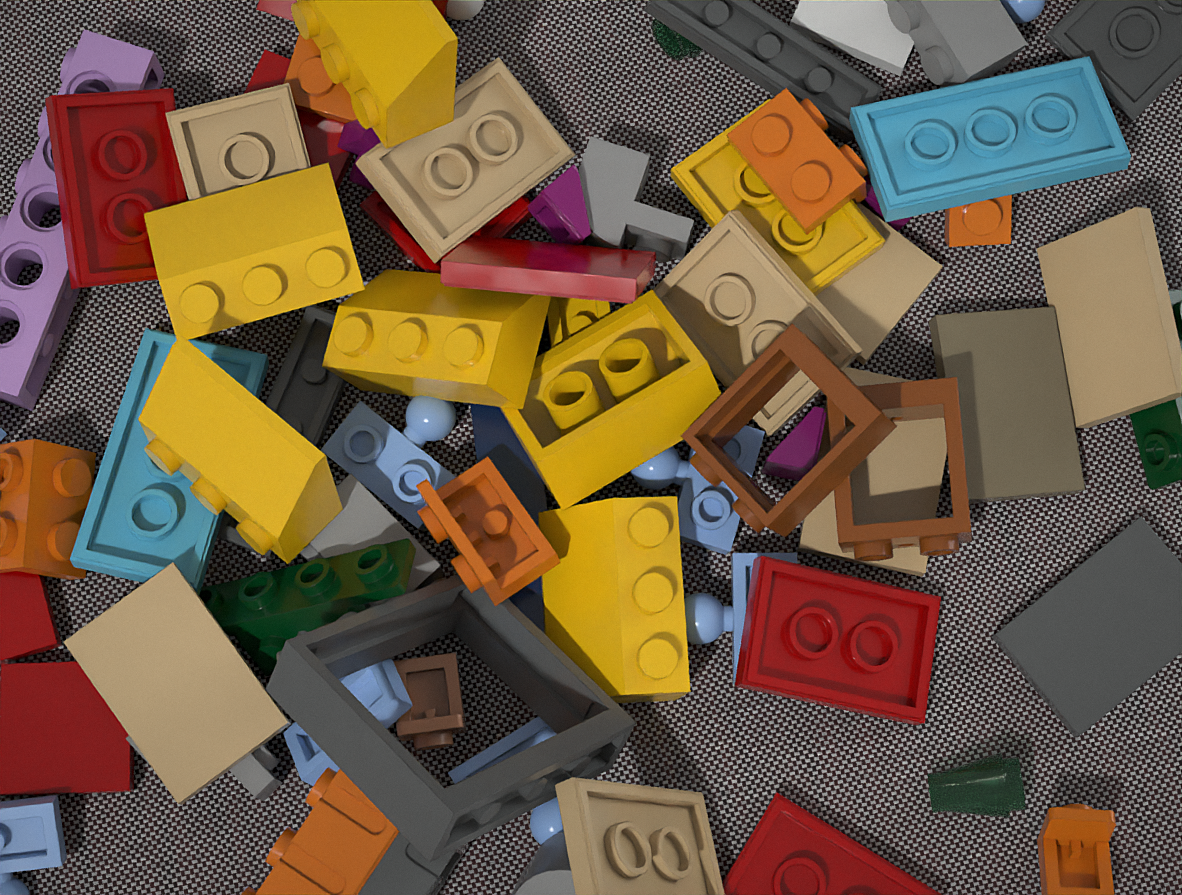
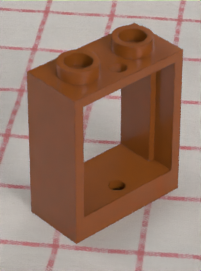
M792 323L681 437L696 452L689 459L692 466L714 487H718L724 482L736 494L738 499L731 506L752 529L760 533L766 527L786 537L897 425L806 334ZM802 370L855 426L776 504L723 447Z
M957 377L858 386L893 422L944 418L953 517L855 525L852 478L850 473L834 489L838 544L842 553L854 552V560L880 561L893 558V549L919 547L920 555L943 556L960 552L959 543L972 542ZM827 397L830 446L832 449L848 433L847 426H855V424Z

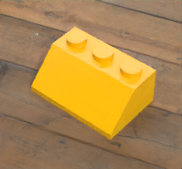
M297 0L296 3L292 4V16L299 33L305 40L311 38L314 40L321 51V59L329 78L335 84L342 82L351 96L352 108L359 123L365 129L372 127L386 149L454 121L458 38L431 0Z
M329 163L144 213L158 281L177 340L181 336L187 340L365 290Z
M386 269L364 286L365 290L354 293L338 306L322 367L358 389L413 397L422 395L447 401L523 410L551 296L449 287L440 283L441 274Z
M650 290L638 297L633 304H626L536 357L523 410L499 408L561 510L564 511L684 440L681 435L722 394L707 360L654 291Z
M181 336L172 345L138 418L149 441L144 450L151 460L168 475L172 476L179 470L193 482L189 487L191 492L210 512L218 515L224 509L239 522L236 526L237 532L254 550L261 555H265L271 549L283 561L289 564L343 510L326 455L185 337Z
M677 496L610 498L570 506L564 511L559 508L539 512L538 528L557 553L561 562L541 576L544 634L616 703L675 701L691 692Z

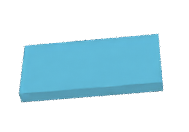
M1089 56L851 107L849 121L885 222L1125 170L1128 168L1131 159L1128 147Z
M145 328L70 561L73 567L142 583L148 581L173 562L199 595L225 510L223 509L218 515L210 512L191 492L189 487L193 482L179 470L172 476L168 475L151 460L144 450L149 441L138 418L172 345L177 341L175 334ZM194 338L188 340L259 399L269 366L267 355Z

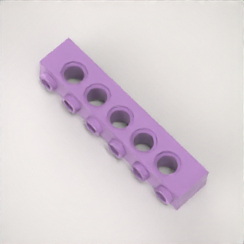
M84 29L77 48L71 47L64 56L60 70L62 85L58 95L160 89L165 73L154 51ZM46 106L39 119L38 136L40 139L32 159H25L18 170L15 181L17 196L9 216L3 215L0 218V326L8 321H20L17 335L11 341L0 344V401L33 411L80 292V289H71L62 220L53 227H40L41 218L47 211L53 208H60ZM31 264L43 265L42 273L34 283L24 286L17 285L18 276L25 267Z

